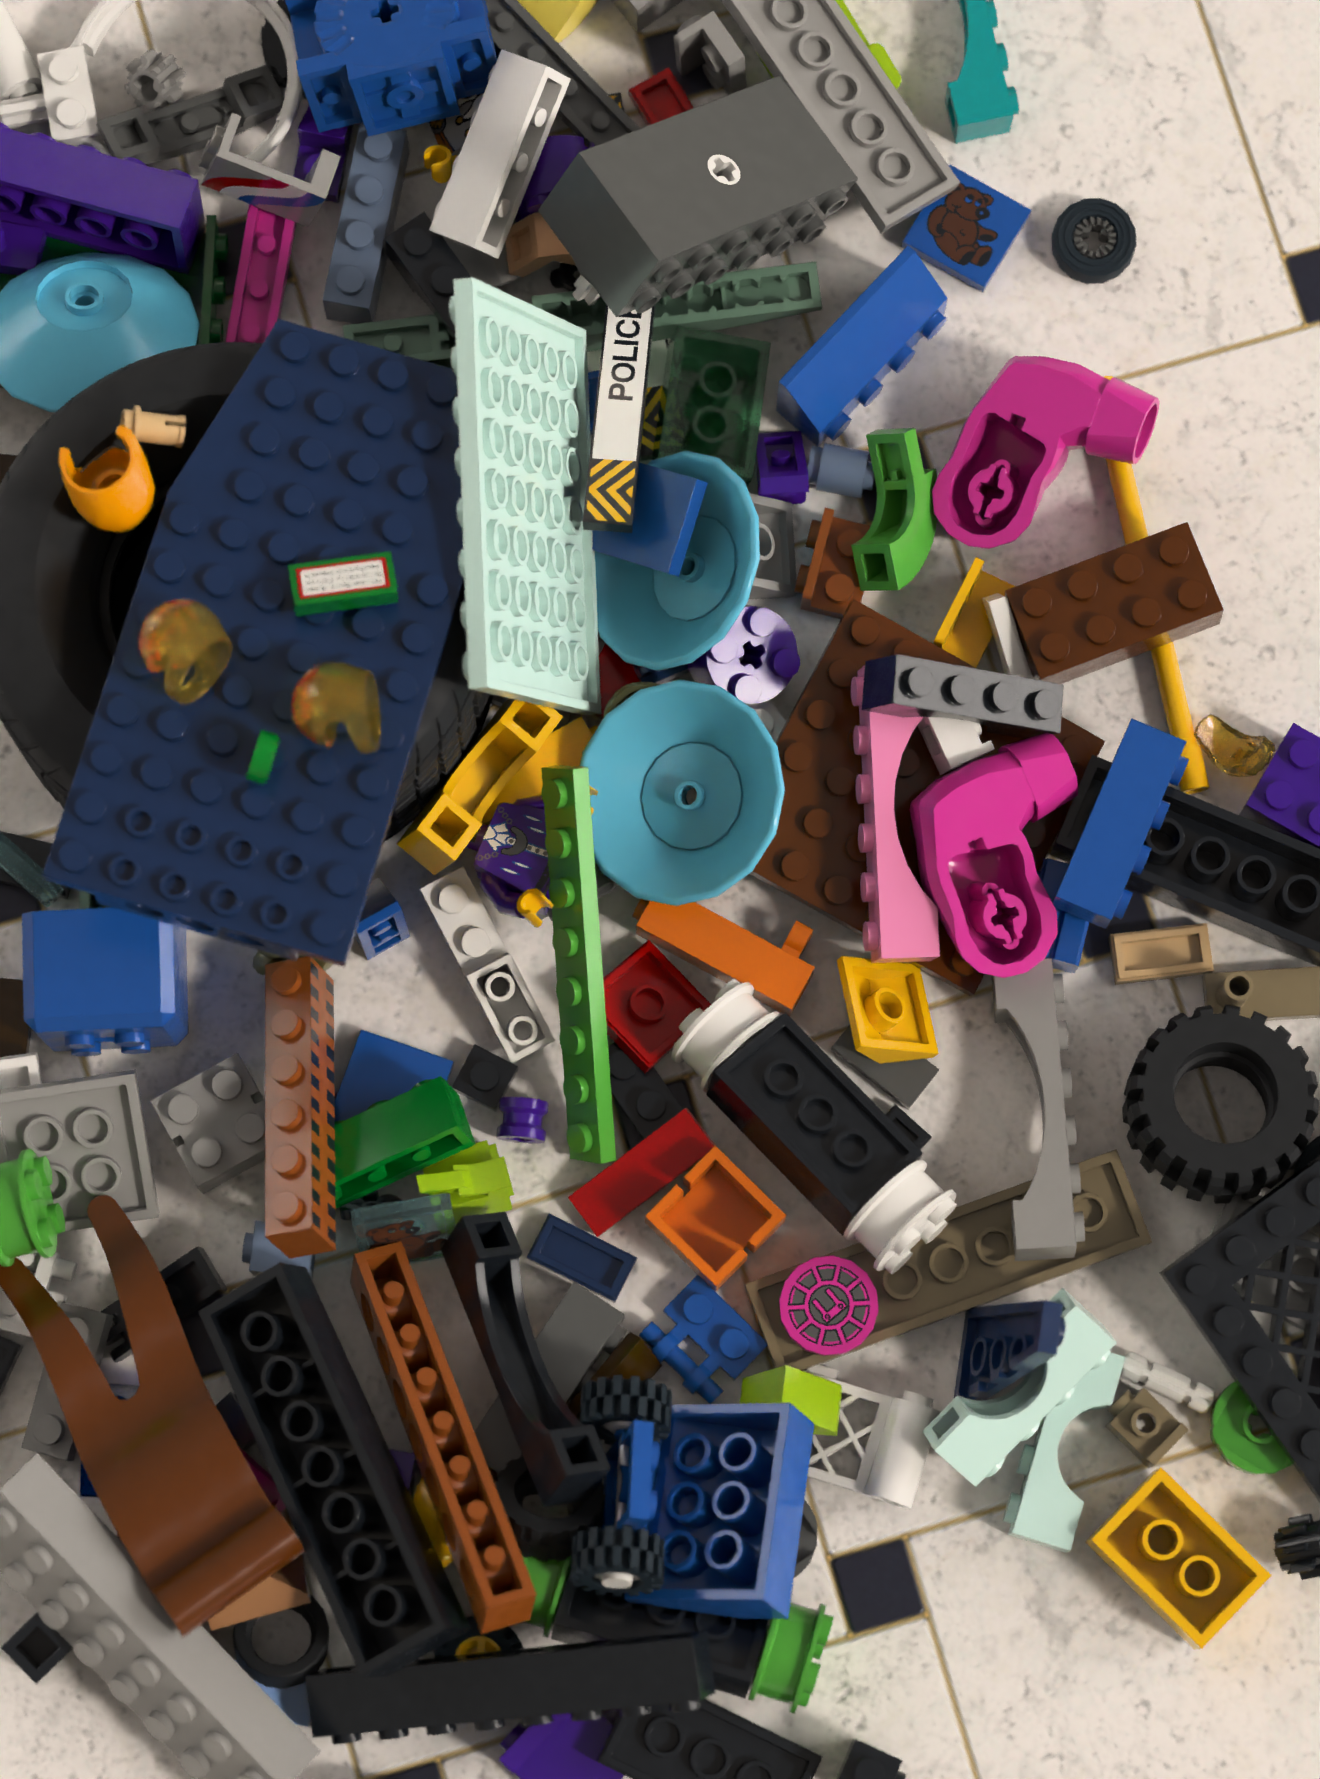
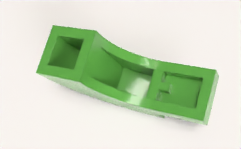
M915 428L877 429L866 435L876 482L877 505L875 516L868 532L863 538L851 545L861 591L902 589L920 571L933 543L938 518L934 514L932 490L937 480L936 469L923 468Z

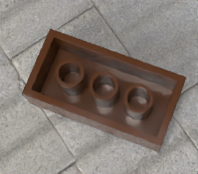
M1188 522L1005 590V597L1008 598L1024 655L1033 678L1057 684H1063L1219 625L1224 611Z

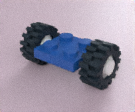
M613 1375V1380H610L604 1376L599 1377L597 1382L593 1380L586 1382V1386L583 1385L581 1389L580 1422L584 1426L593 1425L599 1440L603 1439L604 1444L612 1445L605 1453L611 1469L604 1477L603 1494H606L601 1529L592 1527L589 1528V1532L582 1530L578 1532V1536L574 1535L571 1581H573L576 1587L582 1586L581 1589L587 1592L595 1589V1594L600 1595L610 1592L613 1593V1596L622 1597V1593H628L630 1596H639V1591L649 1594L653 1593V1589L659 1590L663 1585L665 1541L660 1539L659 1535L655 1533L648 1535V1530L642 1529L648 1521L654 1518L656 1512L657 1492L651 1489V1472L656 1470L658 1464L660 1439L666 1440L671 1432L672 1391L667 1389V1386L663 1383L656 1384V1380L648 1378L645 1381H640V1376L632 1375L630 1379H623L622 1375Z

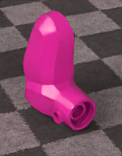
M1045 356L1012 357L1006 362L971 410L963 424L949 461L937 477L932 490L935 516L950 536L967 546L990 549L1015 541L1030 525L1045 490L1057 478L1065 465L1069 450L1085 448L1088 455L1137 464L1153 433L1159 412V398L1117 377L1109 380L1080 364Z
M1044 733L1004 745L998 749L996 754L963 764L932 782L910 805L909 810L917 848L921 884L927 896L938 907V917L956 950L979 973L1001 978L1026 973L1045 959L1058 934L1057 911L1037 874L1033 853L1026 837L1021 831L1028 821L1034 823L1078 796L1077 776L1068 753L1060 741L1050 733Z

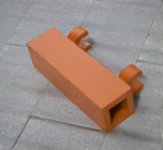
M640 899L632 915L633 918L639 920L636 924V934L646 940L649 939L653 944L725 983L733 979H737L740 983H751L754 987L752 996L755 999L783 1014L786 1013L789 1017L792 1015L814 974L815 967L800 959L813 935L814 929L797 920L782 948H779L699 905L697 901L674 906Z

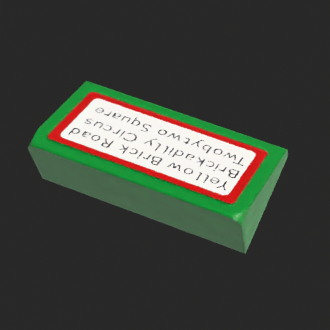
M391 551L288 565L295 617L398 603V591Z

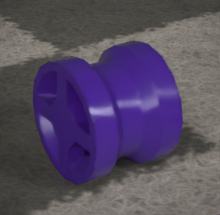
M525 1097L500 1098L499 1109L503 1113V1123L497 1128L496 1138L516 1143H544L546 1131L542 1128V1117L548 1113L549 1103Z

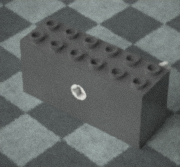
M779 75L579 152L538 211L572 256L577 269L581 273L574 283L576 287L573 292L574 298L577 301L584 299L588 305H593L601 296L615 317H618L633 310H636L637 313H643L653 307L661 298L668 295L672 299H676L699 282L703 281L705 285H709L717 281L732 268L736 267L738 271L745 270L761 256L768 253L771 257L778 256L799 240L804 244L811 242L826 229L824 221L827 217L847 203L848 197L846 193L858 178L783 77Z

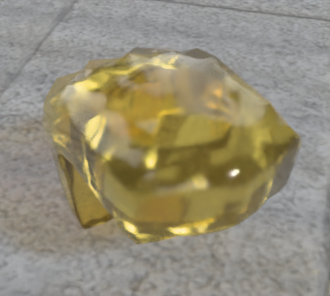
M1212 714L1204 717L1195 728L1194 736L1203 751L1218 769L1229 776L1252 777L1257 775L1259 771H1262L1269 764L1273 753L1276 751L1275 744L1265 736H1250L1241 733Z

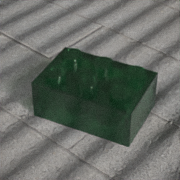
M677 325L668 344L652 460L682 451L718 457L742 478L748 487L753 478L771 342Z

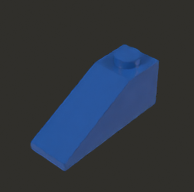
M380 878L371 882L354 936L367 960L410 937L399 903Z

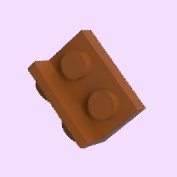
M825 508L822 521L812 519L806 547L814 549L810 566L801 564L794 592L803 594L800 609L841 619L853 599L860 603L862 601L864 591L860 590L851 545L863 538L870 526L833 517L834 510Z

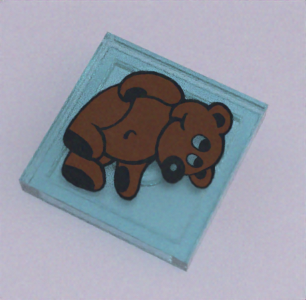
M450 1193L363 1207L350 1211L359 1252L401 1241L410 1264L444 1258L441 1248L456 1226Z

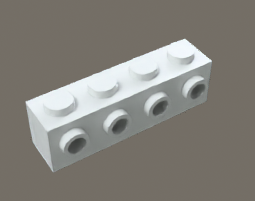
M501 49L496 64L490 70L488 84L479 107L472 115L470 129L460 154L454 160L452 174L442 199L435 207L430 231L499 259L570 83V78L544 64Z

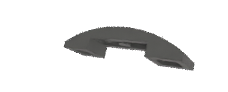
M264 65L225 78L223 87L145 114L141 107L98 120L96 126L112 157L120 159L132 157L143 163H152L205 148L208 140L211 139L216 124L225 127L232 113L241 116L235 135L264 122L280 112L284 96L268 66Z

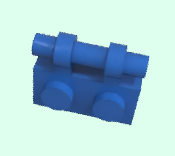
M698 1274L663 1309V1312L676 1326L668 1334H665L652 1321L639 1334L652 1348L651 1351L660 1363L665 1361L685 1380L682 1385L692 1395L697 1392L708 1404H712L724 1391L710 1378L719 1368L735 1381L767 1347L765 1339ZM687 1336L708 1355L699 1366L679 1347Z

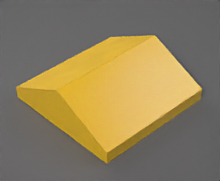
M841 956L837 959L856 1051L879 1064L933 1058L939 1054L920 968L909 963H871V959Z

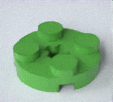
M1236 1382L1229 1384L1217 1397L1210 1417V1438L1220 1455L1236 1469L1253 1475L1274 1474L1293 1465L1272 1434L1262 1433L1257 1438L1251 1433L1253 1426L1248 1423V1418L1250 1414L1254 1416L1259 1415Z

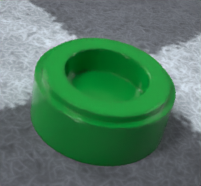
M261 729L246 780L262 785L264 782H267L280 741L278 734Z

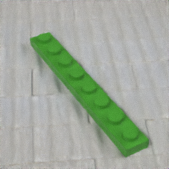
M555 765L541 768L543 784L541 793L545 811V846L548 852L550 877L549 897L554 904L552 908V943L556 961V995L559 1002L561 1030L559 1039L563 1057V1092L566 1098L568 1125L567 1142L570 1159L604 1164L616 1161L589 772L588 767Z

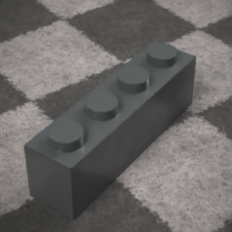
M575 1281L535 1339L547 1372L566 1405L569 1404L575 1393H579L583 1385L585 1386L586 1382L596 1373L597 1370L593 1366L602 1352L605 1351L611 1355L627 1332L625 1328L620 1326L624 1320L622 1312ZM498 1395L474 1431L488 1468L497 1474L500 1469L503 1470L506 1467L507 1462L512 1459L516 1460L522 1455Z

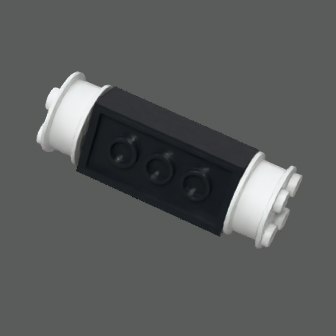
M737 979L731 980L715 996L716 1001L705 1011L697 1008L683 1020L679 1026L683 1035L674 1044L671 1058L676 1063L685 1061L702 1078L700 1088L842 1236L844 1235L848 1241L856 1238L876 1258L873 1267L877 1271L886 1269L890 1274L895 1273L910 1259L913 1254L910 1249L921 1239L926 1244L931 1242L947 1226L948 1223L944 1219L957 1206L954 1202L957 1194L953 1190L944 1192L924 1172L927 1163L921 1159L923 1152L786 1013L783 1015L776 1011L769 1013L752 996L754 987L751 983H740Z

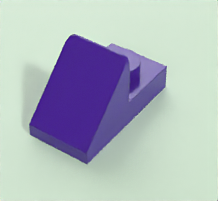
M308 106L297 130L300 145L293 177L304 181L323 149L341 156L325 200L338 203L354 124L319 133L310 106Z
M801 431L755 433L754 451L758 495L792 504L804 503L806 501V492H809V476Z

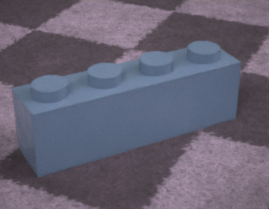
M361 122L359 125L322 300L327 319L352 324L374 322L388 258L386 255L385 237L393 233L410 153L407 130L398 129L368 137L364 123Z

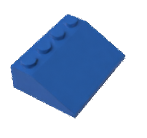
M791 1403L672 1405L671 1432L666 1440L660 1439L658 1464L656 1470L651 1472V1489L657 1492L656 1512L654 1518L642 1527V1529L648 1530V1535L655 1533L660 1536V1539L665 1541L663 1585L659 1590L653 1589V1593L649 1594L639 1591V1596H630L628 1593H625L624 1599L632 1603L741 1619H788L815 1424Z

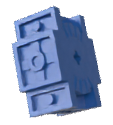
M285 0L291 18L298 60H296L298 76L319 133L363 122L369 137L461 115L458 99L484 93L488 84L490 70L497 62L486 0Z

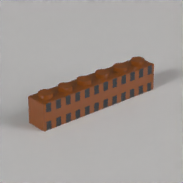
M309 956L297 958L296 961L286 960L265 965V1237L289 1259L336 1250L334 980Z

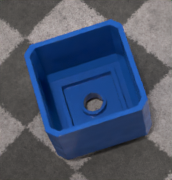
M113 907L31 911L22 914L24 1021L54 1052L71 1051L73 1056H97L101 1054L102 1049H121V1053L144 1054L151 1052V1047L177 1046L189 1034L185 928Z

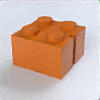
M715 1145L684 1176L683 1185L689 1192L683 1197L684 1191L676 1184L645 1215V1223L716 1292L747 1261L748 1254L744 1249L747 1247L754 1254L785 1222L787 1215Z

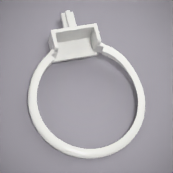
M101 0L87 16L70 48L37 54L44 93L0 101V115L3 124L9 128L49 121L51 136L56 142L75 147L78 145L91 146L101 152V154L111 156L106 144L101 145L96 136H100V132L96 126L98 120L85 53L93 57L95 56L99 44L108 29L121 13L136 0ZM246 0L274 28L283 46L287 62L286 94L276 119L277 122L264 141L245 156L258 163L262 162L284 139L297 115L303 93L296 65L298 56L292 24L274 0ZM205 174L190 175L192 178L198 179L199 188L205 187L201 185Z

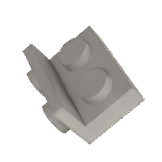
M714 11L702 18L700 15L691 17L678 28L677 34L674 36L676 67L682 76L702 65L707 79L716 90L723 87L726 93L730 95L746 88L745 56Z

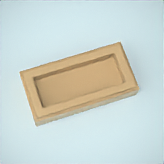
M1207 923L1110 934L1108 937L1115 985L1204 975V973H1212L1214 971Z

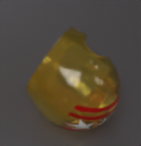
M175 599L157 606L145 618L139 634V651L149 671L161 672L166 670L164 687L167 696L180 704H188L206 693L219 678L230 659L232 642L220 619L206 605L195 600ZM193 664L195 666V675L187 684L182 686L186 673Z
M325 662L307 671L296 684L291 700L293 719L300 732L313 743L331 748L336 738L338 724L342 722L347 726L355 746L362 754L376 752L379 749L381 739V715L378 690L373 673L344 662Z

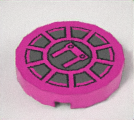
M837 1256L814 1257L797 1266L784 1282L779 1299L781 1323L789 1338L803 1350L823 1356L844 1355L860 1346L874 1329L879 1311L877 1290L868 1274L853 1261Z

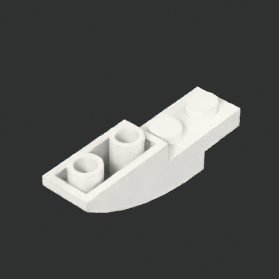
M464 866L419 888L441 930L440 932L510 1062L514 1063L554 1042L555 1039L511 954L508 953Z

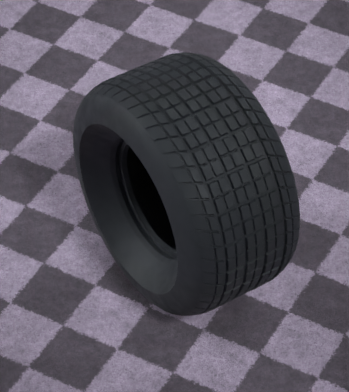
M222 342L169 350L136 361L99 379L70 399L39 428L16 457L0 484V719L35 775L53 798L60 802L63 809L168 491L263 343ZM134 405H139L141 411L175 416L185 415L186 423L182 426L186 427L182 448L139 442L146 456L155 486L153 507L147 519L134 529L124 532L103 531L85 520L73 505L62 481L61 469L58 465L59 448L65 447L69 449L75 468H81L111 445H116L123 449L126 448L124 443L115 434L117 426L120 425L123 409L132 410ZM465 580L384 842L416 819L445 779L461 761L464 754H466L480 734L493 700V694L469 689L468 681L463 673L462 659L467 651V633L461 622L460 608L465 600Z

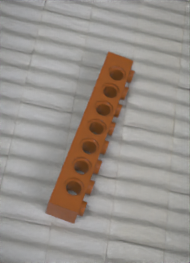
M400 1241L355 1253L350 1284L481 1634L530 1620L536 1591L403 1244Z

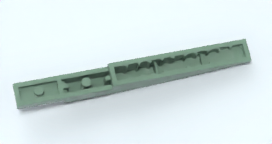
M816 262L726 272L721 278L709 285H705L703 281L694 284L689 291L676 299H672L669 295L661 298L656 303L652 341L716 331L822 310ZM574 291L531 296L532 303L529 304L585 329L587 352L602 349L606 303L601 296L593 305H588L584 299L577 301L573 296ZM435 314L343 325L344 338L440 366L444 365V367L452 369L451 351L456 346V342Z

